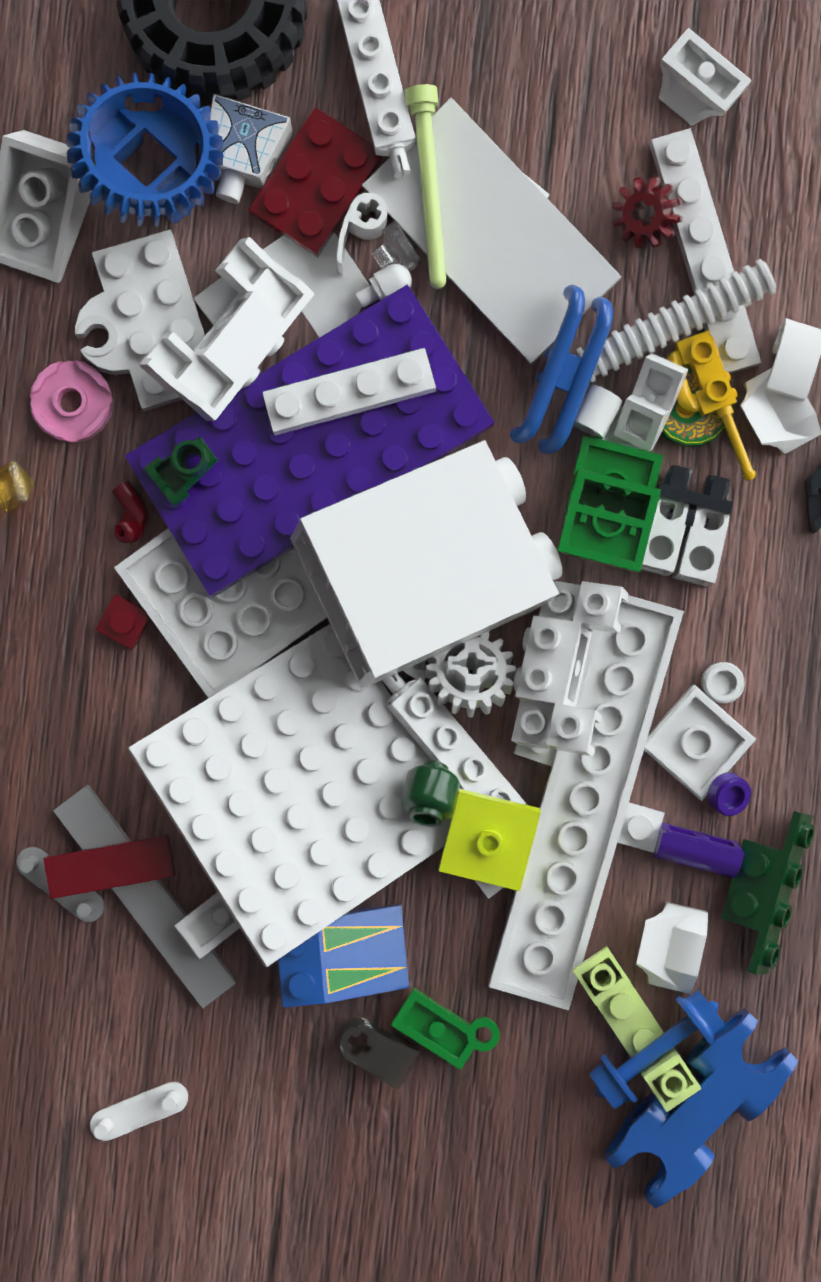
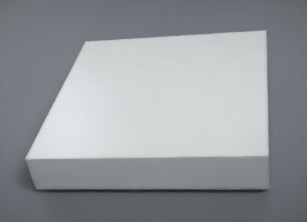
M691 685L648 734L644 751L694 796L703 801L707 796L712 781L719 775L727 773L754 743L756 738L696 685Z

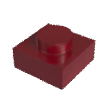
M115 594L95 630L134 650L151 618L142 607Z

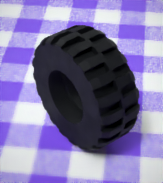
M178 0L116 1L123 30L143 69L147 73H153L158 84L163 85L165 79L169 77L171 79V89H178L181 85L185 84L187 99L198 94L201 97H207L210 104H212L214 94L225 98L237 96L238 101L251 97L250 91L259 86L264 90L276 81L274 74L279 69L286 71L293 62V49L301 47L305 34L303 23L307 19L306 0H251L247 11L238 22L229 28L217 32L196 31L179 22L175 14Z

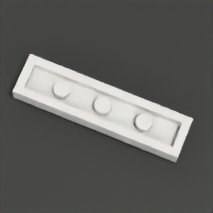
M422 348L264 391L263 396L273 433L278 435L436 392V386L426 350Z

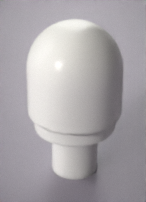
M388 265L374 273V276L369 279L372 285L357 292L356 295L363 308L379 299L381 301L407 284L411 287V274L403 265Z

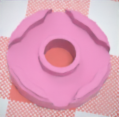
M73 360L53 363L39 373L31 387L30 398L33 419L43 432L59 441L78 443L92 439L105 428L112 415L113 396L109 383L97 369L83 361ZM69 391H77L82 397L81 406L74 412H65L61 406L63 395Z

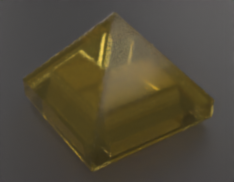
M16 461L9 462L0 468V502L4 512H10L28 501L35 483Z

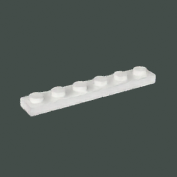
M691 128L651 139L649 146L661 186L663 187L666 184L674 186L668 200L682 199V205L672 208V214H679L683 219L681 223H673L695 295V290L700 289L702 292L707 290V284L709 283L715 286L719 284L720 278L724 277L726 280L731 278V273L734 270ZM744 304L739 306V311L733 313L732 310L726 312L727 317L724 319L718 316L714 318L715 323L710 325L706 322L703 324L705 331L709 330L714 338L725 371L731 374L758 366L761 363Z

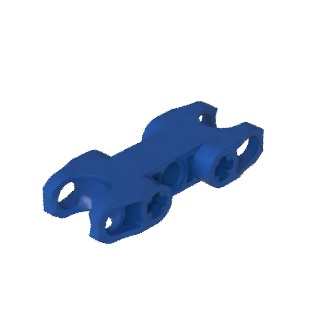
M745 1008L724 1022L725 1026L714 1035L713 1044L710 1045L703 1037L689 1053L686 1061L697 1072L694 1078L702 1089L668 1112L665 1111L654 1094L647 1096L625 1117L617 1134L603 1153L606 1161L614 1169L624 1165L637 1153H653L660 1158L659 1170L643 1192L646 1200L655 1209L667 1203L680 1192L690 1188L710 1167L715 1156L704 1142L736 1110L746 1121H752L757 1118L778 1097L783 1085L798 1063V1060L785 1047L776 1051L763 1063L749 1064L743 1061L741 1054L743 1043L754 1031L758 1023Z

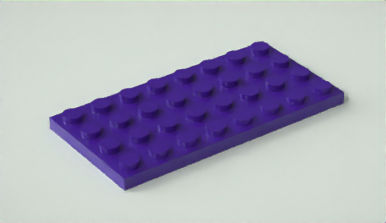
M407 284L260 373L246 388L241 387L215 421H206L196 412L128 453L125 457L208 595L213 598L292 550L294 545L290 537L300 518L437 461L492 428L495 422ZM425 348L436 392L274 435L263 396L264 391ZM200 436L219 461L187 491L190 496L174 507L144 467L158 456L162 460L170 456L180 442L195 440ZM190 458L187 463L188 469L196 468L200 464L201 458Z

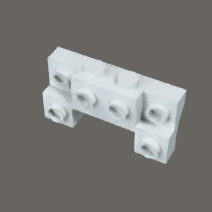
M250 237L240 239L215 270L239 294L197 347L192 350L174 332L164 333L139 364L142 369L169 393H176L206 421H215L241 387L246 388L256 379L260 372V369L257 368L266 356L273 355L284 342L282 335L314 296V293L299 278L276 263Z
M553 581L559 594L541 606L539 616L533 615L531 627H528L524 633V660L522 667L517 669L514 677L515 697L520 699L511 741L522 746L594 757L595 748L590 745L594 724L601 723L602 715L596 710L576 707L592 632L588 629L620 634L621 625L617 622L621 601L627 602L628 592L620 586L582 581L581 585Z

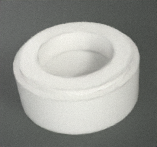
M719 662L712 664L704 671L701 678L702 691L716 703L733 702L744 690V676L740 669L731 663Z

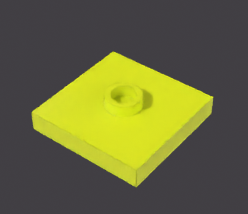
M459 789L456 809L449 825L439 872L520 891L541 809Z

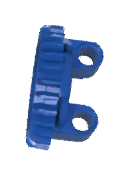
M133 73L131 83L124 84L120 77L116 76V87L110 89L101 82L100 97L92 92H88L86 96L88 106L77 104L76 114L78 118H70L69 128L71 132L67 133L66 145L70 148L66 152L67 162L73 164L70 168L72 179H80L78 183L80 193L92 190L90 193V204L92 206L100 203L102 200L105 201L104 214L106 216L112 213L115 208L120 210V222L124 223L129 214H134L137 226L142 225L144 216H151L155 226H159L160 215H163L172 223H178L185 216H190L191 210L196 205L200 207L204 205L203 192L213 194L214 182L212 180H220L221 170L218 166L223 165L224 155L220 151L223 149L222 136L217 135L219 131L218 121L210 120V106L199 108L200 97L198 94L187 99L185 84L181 85L176 91L171 89V79L169 77L165 79L163 85L155 84L152 73L149 74L147 82H139L136 73ZM132 97L133 103H154L155 97L162 99V108L155 112L130 111L125 107V98ZM143 132H146L176 159L147 187L121 165L143 144ZM199 144L200 159L196 169L195 146ZM91 146L94 150L96 166H94L91 159Z

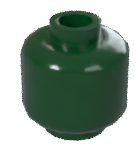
M427 761L424 765L416 766L409 770L401 806L414 823L426 827H436L441 825L443 821L453 817L460 782L457 776L448 770L449 768L446 764L438 761Z

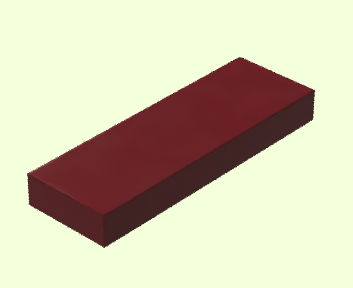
M169 834L43 858L50 899L170 878L176 875Z

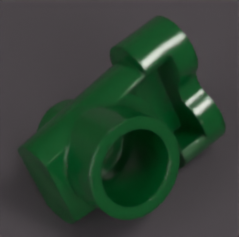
M199 436L195 440L180 442L170 456L163 460L158 456L145 466L144 469L172 505L176 507L190 496L187 491L219 460ZM200 457V464L196 468L189 470L187 466L189 459Z

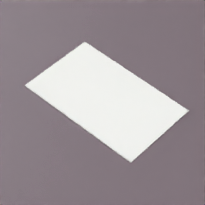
M336 234L332 235L318 258L290 239L282 236L264 248L263 251L281 267L299 278L314 293V296L306 304L302 312L319 338L358 315L363 306L356 293L370 285L345 248L342 275L337 273L339 239Z

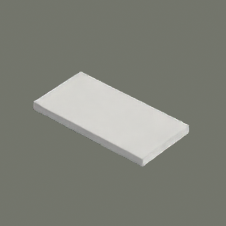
M450 98L432 116L446 276L532 365L555 342L568 307V300L563 295L565 287L576 285L583 290L585 295L584 315L591 308L592 301L597 297H603L621 279V275L469 115ZM415 132L416 146L405 152L411 174L404 177L401 163L399 162L401 178H395L389 158L362 186L367 193H375L384 199L388 215L427 255L417 135Z

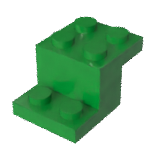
M583 435L562 517H565L557 552L640 573L661 489H657L656 484L664 455Z

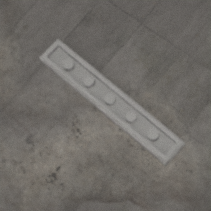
M89 785L82 788L53 810L82 850L131 841ZM160 879L112 888L202 1009L236 984L237 980L213 949L204 957L198 959L173 927L187 914Z

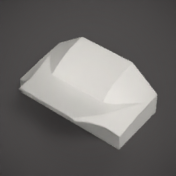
M688 28L660 62L663 78L659 99L688 124L693 126L708 117L723 116L746 90L752 80Z
M771 368L743 384L747 393L740 406L761 444L778 447L783 456L821 435V429L816 412L808 398L805 401H798L766 390Z
M665 902L664 910L661 913L645 921L636 965L648 975L649 984L691 994L698 977L706 942L708 912Z

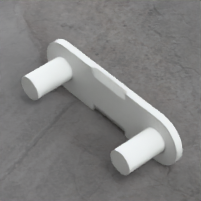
M168 1082L101 1109L91 1119V1132L97 1139L108 1141L176 1114L185 1108L188 1102V1092L182 1084Z

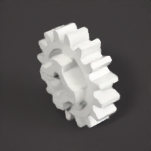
M488 631L482 634L481 637H475L428 659L427 662L430 664L426 665L425 677L431 679L428 691L429 693L440 692L437 701L438 705L441 706L449 701L452 703L451 713L456 714L463 707L466 708L468 717H473L475 708L480 707L483 713L487 715L491 711V702L500 707L504 704L505 694H511L514 682L512 679L515 677L516 666L509 665L513 657L512 651L501 652L504 642L501 638L493 643L488 641ZM468 670H472L473 675L469 674ZM484 688H490L484 692H481Z

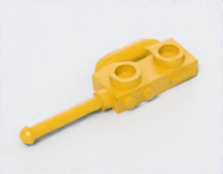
M707 330L676 342L674 345L675 350L668 355L666 360L682 367L690 365L699 387V391L692 394L685 378L676 399L677 402L686 411H699L701 417L716 412L718 419L722 418L742 469V477L748 481L753 480L756 472L752 469L731 415L734 413L732 405L737 403V391L735 388H731L729 382L731 381L730 373L724 370L713 336Z

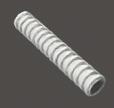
M761 259L755 261L754 267L746 265L743 267V272L738 274L737 271L731 273V278L726 280V278L722 277L719 279V284L715 286L712 283L707 284V290L703 292L700 289L695 290V296L689 297L685 295L682 302L677 303V301H673L670 308L665 309L663 306L659 308V313L653 315L652 312L648 313V319L644 321L640 318L636 319V325L630 327L626 324L623 326L624 330L619 333L617 330L612 331V336L606 339L592 375L591 383L596 381L595 376L599 374L605 377L608 375V370L612 368L614 371L619 370V365L624 362L626 365L631 364V359L637 357L638 360L642 359V353L647 351L650 354L654 353L655 347L659 345L662 348L666 347V342L671 339L673 342L679 341L678 336L683 333L687 337L691 335L690 330L696 328L699 331L703 329L702 324L706 322L710 325L715 323L714 318L718 316L722 319L726 318V312L732 310L733 313L739 311V306L743 304L745 307L750 306L751 300L755 298L757 301L763 300V294L767 292L769 295L775 294L776 283L769 267ZM581 347L576 349V356L582 357L584 350Z

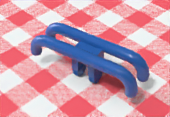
M568 285L563 291L564 298L568 300L565 316L552 349L547 348L544 357L548 360L543 373L538 372L535 381L539 384L527 416L522 425L514 427L509 435L515 443L520 444L529 441L536 434L543 421L554 389L568 392L552 434L538 442V449L543 454L556 453L567 441L613 321L611 302L604 297L595 298L591 303V307L597 313L583 355L580 358L569 353L585 308L584 292L576 285Z

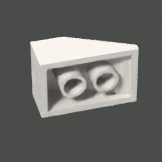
M25 130L3 135L0 150V263L59 283L63 278L90 203V193L92 190L80 193L78 187L80 179H72L70 168L73 164L67 162L66 152L70 148L66 144ZM91 153L92 162L96 166L94 154Z

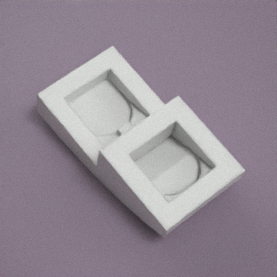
M653 353L646 356L632 395L626 398L613 435L649 452L653 450L673 409L689 369Z

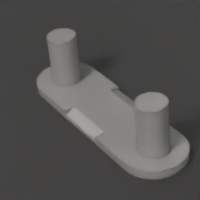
M28 847L22 850L16 860L18 871L38 888L50 895L43 860L44 857L49 855L37 847ZM95 891L55 898L65 909L84 922L97 920L104 911V901Z

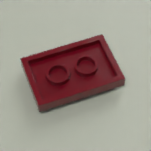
M315 107L249 207V213L318 258L346 216L353 200L363 190L362 185L372 176L384 156L376 155L372 143Z

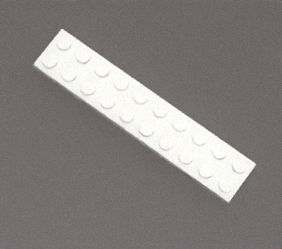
M628 595L627 602L621 601L617 622L621 625L620 634L590 630L592 635L576 707L596 710L602 715L601 723L594 724L590 745L595 748L594 757L556 750L539 806L541 814L521 890H515L488 982L490 988L569 1010L578 980L572 969L581 964L585 956L684 611Z

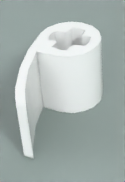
M372 192L358 195L353 200L345 216L337 249V273L342 275L344 247L349 232L363 240H374L380 237L386 228L387 205L379 195ZM370 211L376 213L375 219L370 218L367 223L362 221V214L368 215Z
M785 318L774 342L773 354H776L766 390L798 401H805L821 355V329Z
M591 384L586 391L574 426L591 437L643 450L613 435L623 409L621 406L623 401L614 393Z

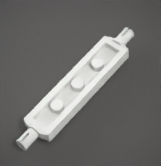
M337 0L375 154L390 157L395 178H401L400 162L403 175L407 177L411 174L405 152L416 146V138L408 107H406L405 96L380 0Z
M396 673L382 680L393 693L386 707L432 761L446 764L449 768L448 770L457 776L460 782L459 789L526 804L444 705L440 706L437 704L438 698L434 693H429L428 686L421 678L405 683L399 674Z

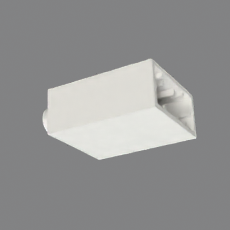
M486 440L302 517L294 529L290 539L361 689L528 614L559 594L553 582L562 576V565L558 552L552 541L543 532L531 536L517 507L526 500V491L521 475L509 458L503 457L495 461Z

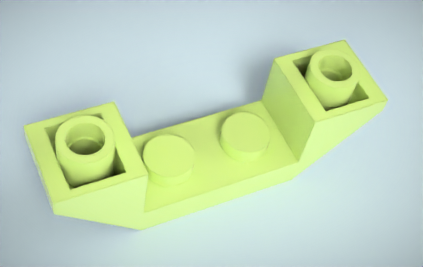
M607 946L572 969L631 1058L664 1033ZM672 1048L641 1072L666 1112L702 1089L675 1048Z

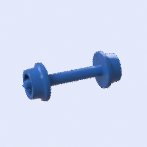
M699 990L686 998L678 996L675 1000L687 1016L616 1069L609 1058L603 1053L600 1056V1063L589 1072L590 1077L597 1086L595 1088V1096L605 1097L614 1109L628 1101L635 1103L638 1101V1098L627 1083L697 1029L710 1045L713 1044L714 1035L725 1026L722 1019L716 1013L718 1011V1002L711 1000L708 1002Z

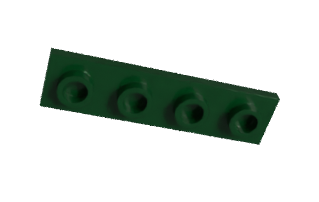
M797 811L793 812L783 850L743 839L741 848L745 854L737 876L731 880L721 919L759 931L748 972L752 974H769V970L773 969L778 962L781 948L780 945H777L781 928L785 929L792 914V906L789 905L793 889L799 886L803 876V865H800L804 848L808 849L814 837L815 827L811 824L813 820L812 815Z

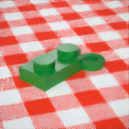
M414 987L391 1021V1026L460 1070L474 1049L480 1052L489 1051L498 1044L500 1039L499 1028L492 1019L478 1017L469 1024V1022ZM486 1027L491 1031V1036L487 1041L481 1042L475 1037L478 1028Z

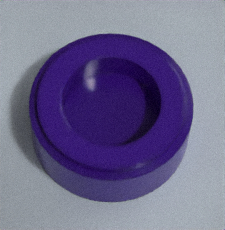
M723 773L716 777L710 784L707 793L710 806L724 816H734L742 812L748 805L751 797L749 784L735 773Z

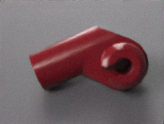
M126 481L112 491L124 509L119 525H116L114 528V535L122 543H134L144 534L149 511L130 481Z

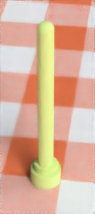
M422 84L406 88L404 94L406 107L410 110L411 117L415 118L430 284L435 289H441L446 284V272L431 117L435 115V108L439 105L436 86Z

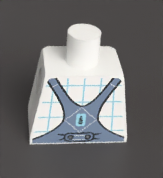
M214 94L210 120L218 121L219 131L217 135L222 136L223 149L220 151L224 155L223 165L218 166L221 170V179L216 196L226 202L239 204L245 184L262 189L274 171L292 136L290 117Z

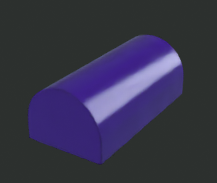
M662 822L652 857L735 878L740 870L745 853L736 841Z

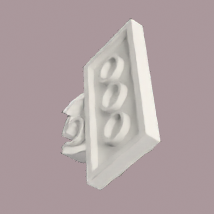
M171 229L92 252L104 292L89 299L80 310L75 325V335L77 338H86L91 330L102 328L109 333V339L101 348L86 346L80 351L86 360L99 369L100 372L111 375L130 373L143 412L183 400L176 393H169L139 366L164 333L174 332L192 350L205 337Z

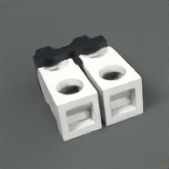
M671 465L662 483L656 487L661 489L641 570L663 576H669L673 573L672 578L709 587L716 583L729 523V515L734 503L728 501L730 480L716 475H708L705 478L701 494L688 490L692 470L678 465Z

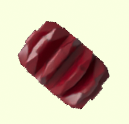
M656 176L650 177L647 186L642 177L634 178V191L626 186L621 187L619 190L626 202H613L612 209L622 211L623 216L612 221L613 226L626 225L627 228L622 232L621 239L628 241L635 235L634 243L636 248H643L647 239L653 248L660 246V234L668 239L673 238L675 232L668 223H681L683 219L679 214H672V208L682 205V199L668 200L674 186L666 184L659 190L660 179ZM643 203L646 206H654L655 215L649 216L652 219L651 223L649 219H641L639 211L645 209L642 205Z

